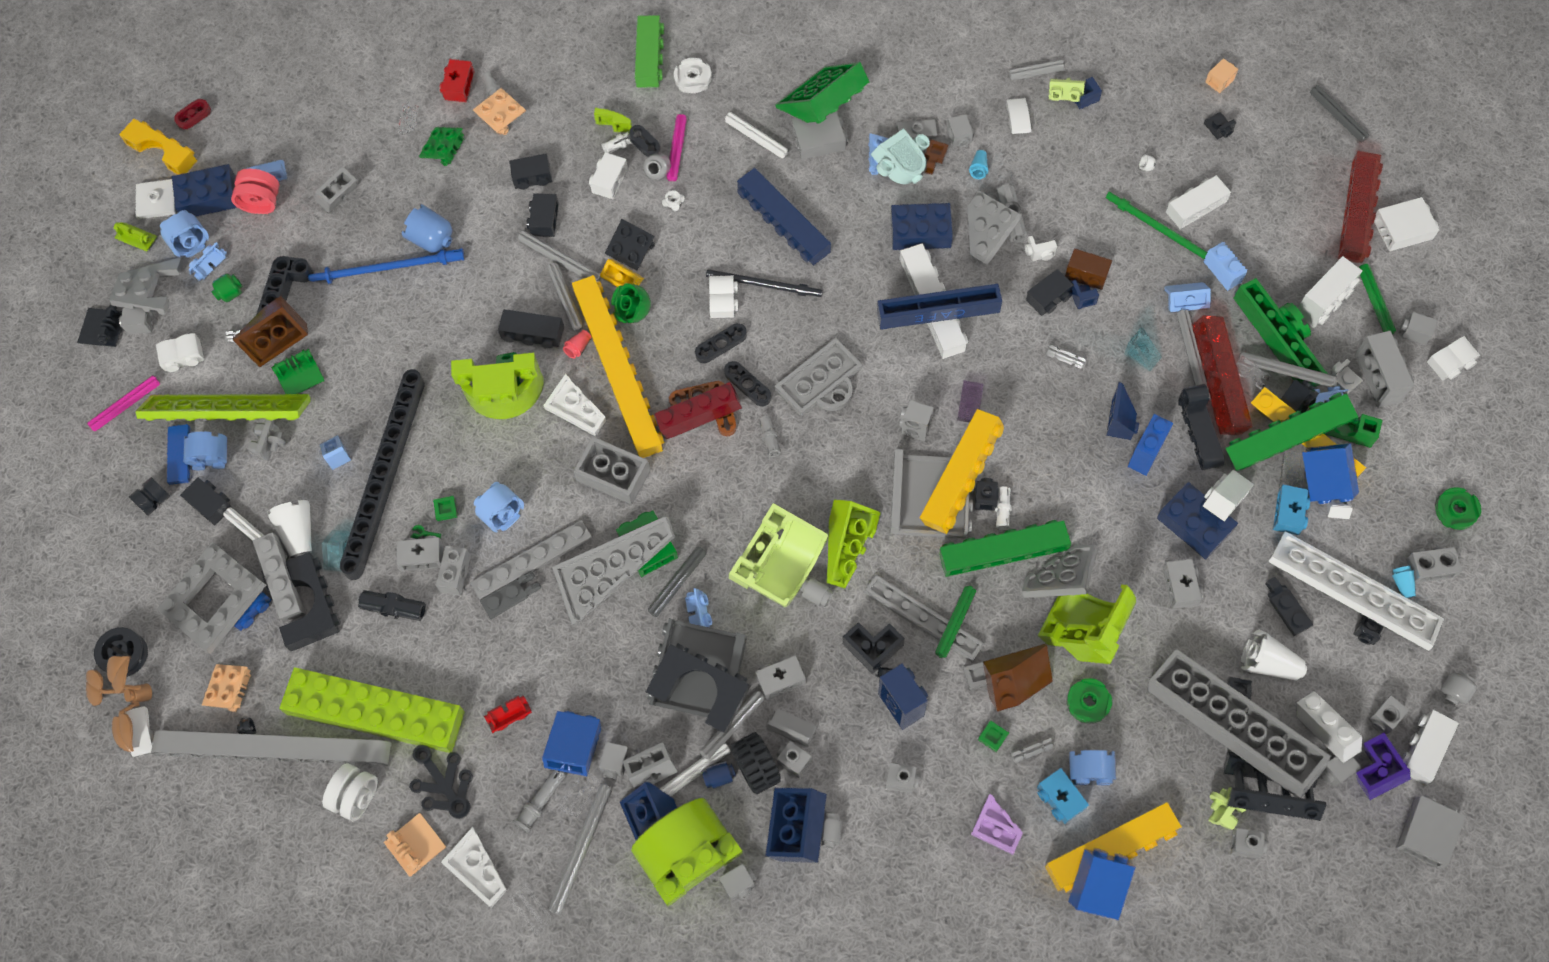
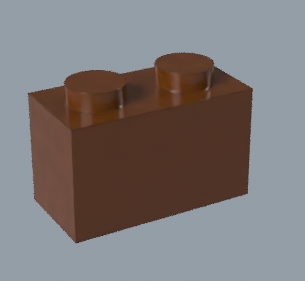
M1074 248L1065 277L1071 281L1076 280L1078 283L1102 290L1112 260Z

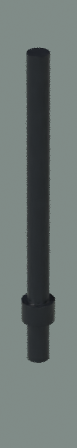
M710 269L706 271V277L733 276L734 282L798 293L799 296L806 297V295L822 297L823 294L822 289L811 288L806 284L794 285Z

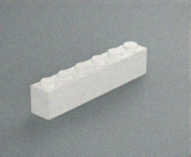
M923 244L900 250L899 260L915 295L946 291L944 284L938 280L939 275L936 266H932L930 262V252L925 250ZM959 319L927 323L942 359L965 352L968 339L965 332H961Z

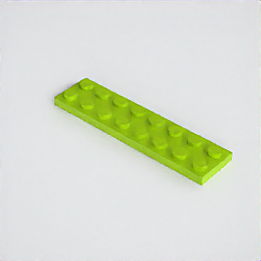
M310 394L150 395L135 412L137 419H145L147 421L165 419L167 421L186 419L188 421L195 419H206L208 421L226 419L231 421L237 418H246V420H255L257 418H266V420H275L277 418L296 420L311 401Z

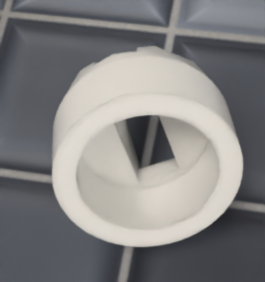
M1143 155L1139 162V168L1144 171H1152L1155 168V158Z

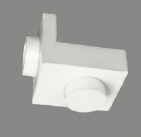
M1028 236L1025 252L1027 256H1031L1032 261L1040 259L1047 261L1056 254L1057 245L1055 240L1036 245L1033 236Z

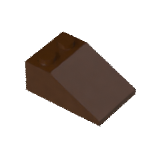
M280 296L265 306L233 338V341L259 367H262L308 335L307 323Z
M1046 643L983 661L989 698L997 712L1019 706L1053 682Z

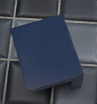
M1093 77L1086 79L1084 95L1080 97L1078 102H1075L1079 109L1100 101L1102 90Z
M1076 280L1071 282L1074 285L1072 297L1077 309L1097 304L1099 298L1097 289L1091 290L1090 286L1085 284L1078 286Z

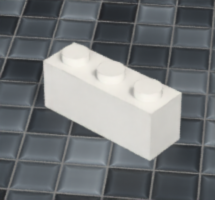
M1216 175L1211 179L1203 180L1195 188H1189L1182 196L1172 198L1168 202L1166 213L1178 228L1181 229L1226 203L1231 192Z
M1234 470L1229 475L1224 473L1220 480L1204 496L1207 501L1203 507L1225 521L1243 501L1254 484Z
M1315 691L1297 702L1298 719L1343 763L1361 752L1362 736Z
M1435 710L1421 716L1417 724L1420 726L1418 734L1414 733L1409 741V745L1412 747L1409 753L1405 752L1402 756L1403 761L1410 770L1411 778L1424 785L1433 781L1459 724L1458 722Z

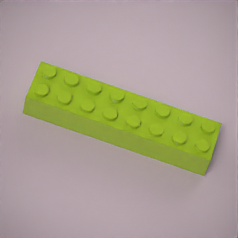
M296 667L293 668L279 707L286 715L413 745H425L430 749L447 753L453 751L465 713L460 705Z

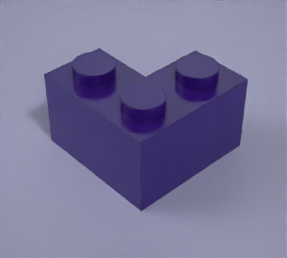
M1385 733L1364 743L1365 753L1372 762V765L1356 772V778L1369 800L1411 780L1409 768Z

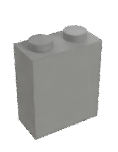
M837 111L827 115L826 120L819 124H816V122L807 123L798 118L792 119V131L801 160L846 149L848 136L847 132L842 130L843 120L841 115L838 116Z
M1421 795L1414 799L1397 849L1432 866L1443 869L1449 865L1466 816L1460 814L1459 810L1452 806H1443L1437 803V800L1431 796Z

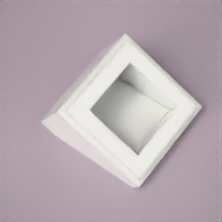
M1339 499L1331 500L1328 503V517L1350 519L1353 509L1351 501L1340 502Z

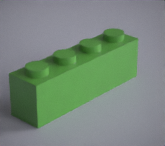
M660 15L637 16L635 61L637 88L659 87V81L663 80V71L660 69V65H663V54H660V50H664V40L661 38V35L664 34V23L660 22Z

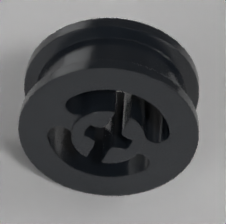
M117 627L105 632L98 639L94 648L95 662L105 672H107V663L110 657L122 656L111 649L113 646L130 655L127 677L138 672L145 664L148 656L146 641L136 632L125 627Z

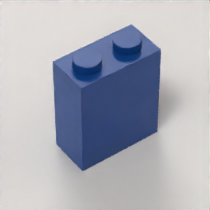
M1154 414L1132 455L1128 467L1147 476L1173 423Z
M1351 443L1309 447L1302 452L1311 502L1318 501L1319 504H1326L1336 499H1339L1340 502L1352 501L1359 493Z
M557 711L542 757L544 768L588 776L601 732L600 719L591 715H576L571 711Z
M1094 848V851L1085 849L1068 902L1076 910L1119 920L1136 867L1124 855L1116 853L1115 856H1111L1106 851Z

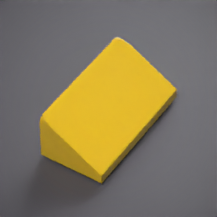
M607 259L600 273V277L617 287L623 286L625 283L640 285L644 280L642 276L613 259Z

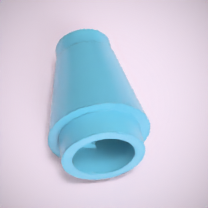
M984 150L976 151L969 168L971 176L975 179H983L988 174L987 153Z
M1411 566L1393 569L1394 575L1392 577L1400 594L1406 598L1415 597V577Z

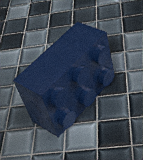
M226 164L172 176L174 203L177 212L186 210L197 217L237 208L231 200L236 175L230 165Z
M950 203L891 205L892 250H904L919 244H923L925 249L951 248L953 234Z
M1188 482L1161 509L1157 519L1207 560L1234 531L1238 522L1230 516L1223 521L1203 507L1207 501L1204 498L1205 495Z
M903 663L880 677L878 689L879 697L902 730L924 717L928 702L926 690L922 686L918 687L914 681L916 677L909 667L905 668Z
M774 788L766 857L781 862H819L827 794L813 788Z

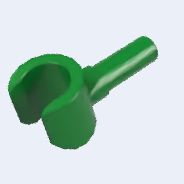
M416 525L411 529L419 532V534L413 533L410 538L420 539L422 536H436L441 539L440 533L426 531L421 525Z

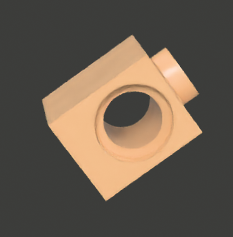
M1223 58L1209 71L1205 83L1221 93L1235 79L1238 69Z

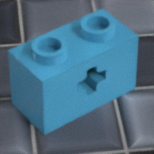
M1288 485L1281 486L1277 493L1273 530L1299 535L1303 529H1306L1308 517H1305V513L1310 506L1308 489Z
M1062 768L1037 786L1039 789L1037 793L1044 803L1048 802L1053 808L1051 812L1055 819L1059 822L1062 820L1064 824L1082 813L1089 806ZM1058 794L1060 796L1064 794L1066 797L1064 800H1057Z

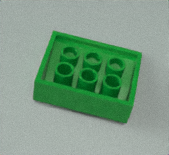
M861 62L825 66L777 102L775 107L807 123L816 122V124H819L826 120L827 115L839 110L841 104L849 102L854 94L862 92L864 86L869 83V80Z

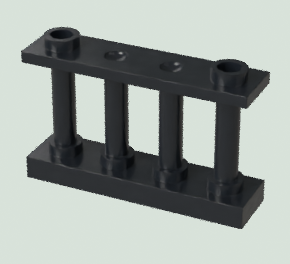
M1228 751L1224 764V774L1234 775L1235 787L1231 789L1227 807L1321 821L1326 808V802L1315 800L1313 791L1319 777L1304 794L1305 798L1292 797L1291 793L1282 786V795L1268 793L1267 780H1273L1236 753ZM1244 777L1257 779L1258 791L1245 789Z

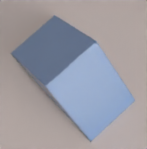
M338 435L319 444L322 455L332 470L351 461Z

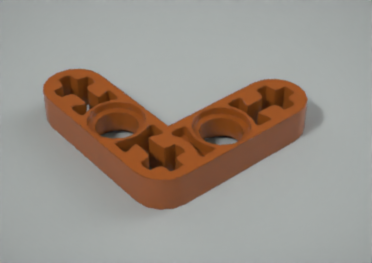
M713 381L673 391L669 396L670 406L677 404L675 397H680L682 399L681 402L687 400L686 394H689L690 399L693 398L692 396L695 392L704 393L724 383L722 381ZM733 412L720 417L721 419H716L721 435L727 437L736 432V421ZM723 418H727L728 424L732 425L730 430L722 428L724 427Z

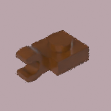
M930 139V144L924 155L925 159L928 160L925 173L933 175L936 163H943L948 150V144Z

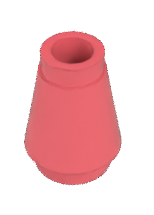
M582 330L566 341L563 347L565 354L573 359L579 357L591 339L590 333Z

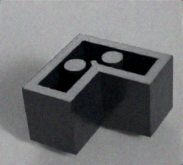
M858 622L843 636L842 644L871 674H874L879 667L904 646L905 638L890 623L873 637Z

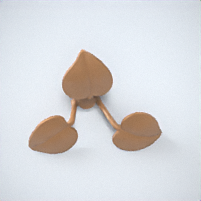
M112 656L107 663L108 680L112 683L113 689H103L102 675L97 670H88L86 672V694L88 701L92 705L97 706L102 702V693H124L125 700L132 704L119 711V716L113 718L112 734L120 748L128 752H134L132 747V721L126 712L134 707H139V702L151 700L152 689L148 683L125 685L131 656Z

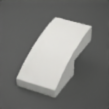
M1026 99L1006 100L1011 133H1030L1031 124Z
M143 706L127 711L126 714L130 717L133 727L132 747L134 752H131L132 757L151 753L153 731L150 729L148 708Z

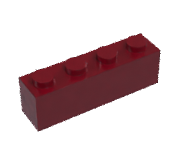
M728 382L655 413V417L661 433L666 439H669L740 410L742 406L731 382Z

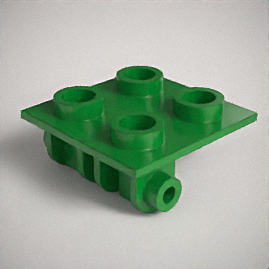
M435 127L428 141L423 146L419 157L441 159L440 163L444 166L451 164L454 158L453 155H456V150H459L461 143L464 141L463 129Z
M303 349L302 352L295 356L291 355V358H285L286 360L278 364L274 363V366L271 367L285 394H299L325 381L309 349Z

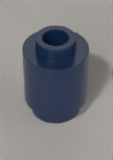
M726 761L706 767V770L702 771L707 789L711 787L715 789L733 782L732 777L736 776L732 763L727 765Z

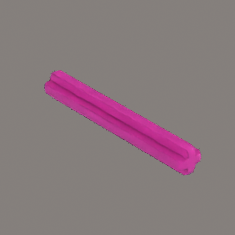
M684 114L676 116L669 158L671 168L667 174L668 181H676L678 177L687 121Z
M155 376L149 377L88 421V426L93 431H97L158 387L160 382Z

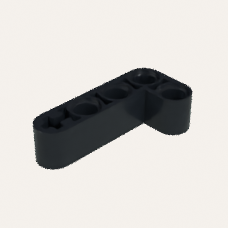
M279 256L274 259L256 315L280 296L287 301L293 281L309 282L308 276L314 274L307 260L288 256Z
M1205 384L1183 388L1178 398V405L1183 410L1181 413L1184 422L1189 427L1187 431L1191 442H1194L1196 447L1194 451L1201 470L1222 467L1225 463L1220 443L1206 407L1209 402V391Z

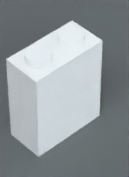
M1422 197L1378 209L1373 217V221L1389 251L1432 240L1439 231L1438 223L1432 217L1430 208Z

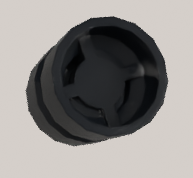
M152 477L142 484L143 489H136L128 496L148 516L157 509V503L162 504L170 497Z

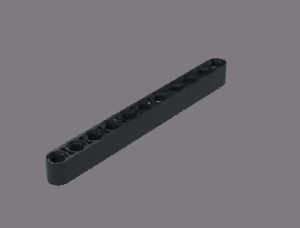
M415 369L407 370L402 376L340 562V570L350 580H357L364 573L424 390V380ZM406 415L403 419L398 420L401 416ZM395 434H399L398 437L392 438ZM393 452L391 456L386 457L388 453ZM387 470L386 474L380 475L381 472ZM381 489L378 494H374L376 490ZM371 508H375L372 513H367ZM369 527L366 532L361 533L363 528ZM362 546L360 551L355 552L357 547ZM356 565L353 571L348 572L351 566Z

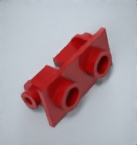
M518 695L505 702L508 708L506 711L500 705L487 712L484 718L489 724L492 733L504 730L509 724L522 720L532 713L524 695L521 697Z

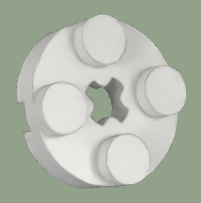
M699 58L684 59L681 61V65L678 68L676 66L674 69L675 84L680 91L686 93L704 91L711 82V69L708 64L706 65ZM691 73H694L696 77L690 78L689 76H691Z

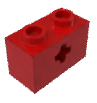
M449 59L448 66L444 68V80L440 83V93L443 94L444 100L467 102L474 75L471 61Z

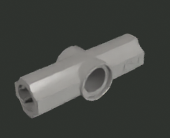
M1005 184L997 188L996 192L999 202L1021 215L1022 207L1018 203L1014 186ZM1022 217L1009 234L1010 242L1018 243L1027 239V232Z

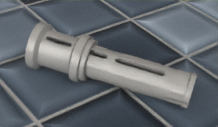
M554 770L533 800L524 805L525 809L512 823L529 834V828L537 818L542 816V808L563 779L566 778V775L561 771Z

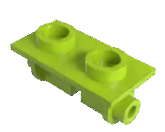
M116 222L114 224V229L117 232L114 237L115 239L146 252L158 237L125 222Z

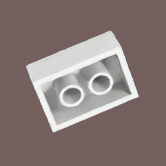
M1342 256L1304 296L1298 307L1304 316L1302 320L1313 328L1318 324L1323 325L1330 317L1329 314L1332 311L1335 312L1341 306L1342 301L1348 299L1354 292V288L1361 281L1359 276L1362 270Z

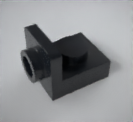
M1219 112L1204 121V125L1218 140L1222 137L1227 138L1234 132L1236 121L1234 119L1228 121Z
M1363 615L1353 635L1357 636L1358 640L1364 644L1374 645L1380 640V634L1384 626Z

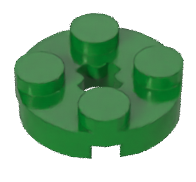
M1288 302L1279 308L1302 340L1311 336L1308 323L1304 325L1302 321L1304 316L1293 303Z
M1449 488L1436 500V515L1447 528L1456 530L1468 529L1481 515V504L1474 494L1471 495L1466 492L1467 490L1464 488ZM1455 504L1463 509L1460 513L1454 510Z
M1092 678L1083 679L1074 684L1068 692L1067 706L1069 713L1083 723L1092 724L1100 722L1111 710L1112 696L1102 682ZM1088 696H1092L1095 704L1087 706L1083 698L1087 699Z

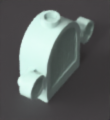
M902 129L881 143L871 153V156L878 163L876 168L880 175L888 176L899 184H909L911 182L916 184L923 178L921 172L925 169L926 160L922 151L929 146L930 142L927 136L923 134L917 135L913 140L905 129Z

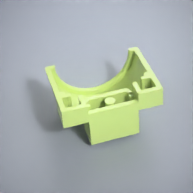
M773 503L746 550L730 571L729 579L746 589L750 587L781 606L787 607L798 594L804 581L812 571L824 548L828 534ZM784 529L780 539H778L779 535L777 532Z

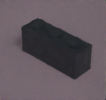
M503 309L498 332L501 339L509 343L520 341L525 345L541 344L545 348H553V346L559 347L564 324L560 317Z

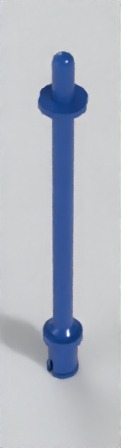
M463 248L448 251L442 249L436 255L331 271L329 267H325V272L310 274L308 280L310 282L327 280V283L331 284L334 278L436 262L447 265L448 262L464 261Z

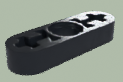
M740 323L733 324L698 345L695 349L697 361L708 363L745 341L747 337L746 327ZM734 331L741 332V336L735 335ZM718 340L727 342L726 346L722 348L717 347L715 344ZM700 351L707 352L708 356L701 355Z
M731 361L725 365V377L751 401L761 407L767 406L770 403V390L740 363ZM730 368L733 370L737 368V374L740 376L739 380L735 373L730 374ZM745 380H750L753 382V386L751 388H744L742 383ZM756 388L757 392L761 395L766 394L765 400L763 398L758 399V394L755 392Z

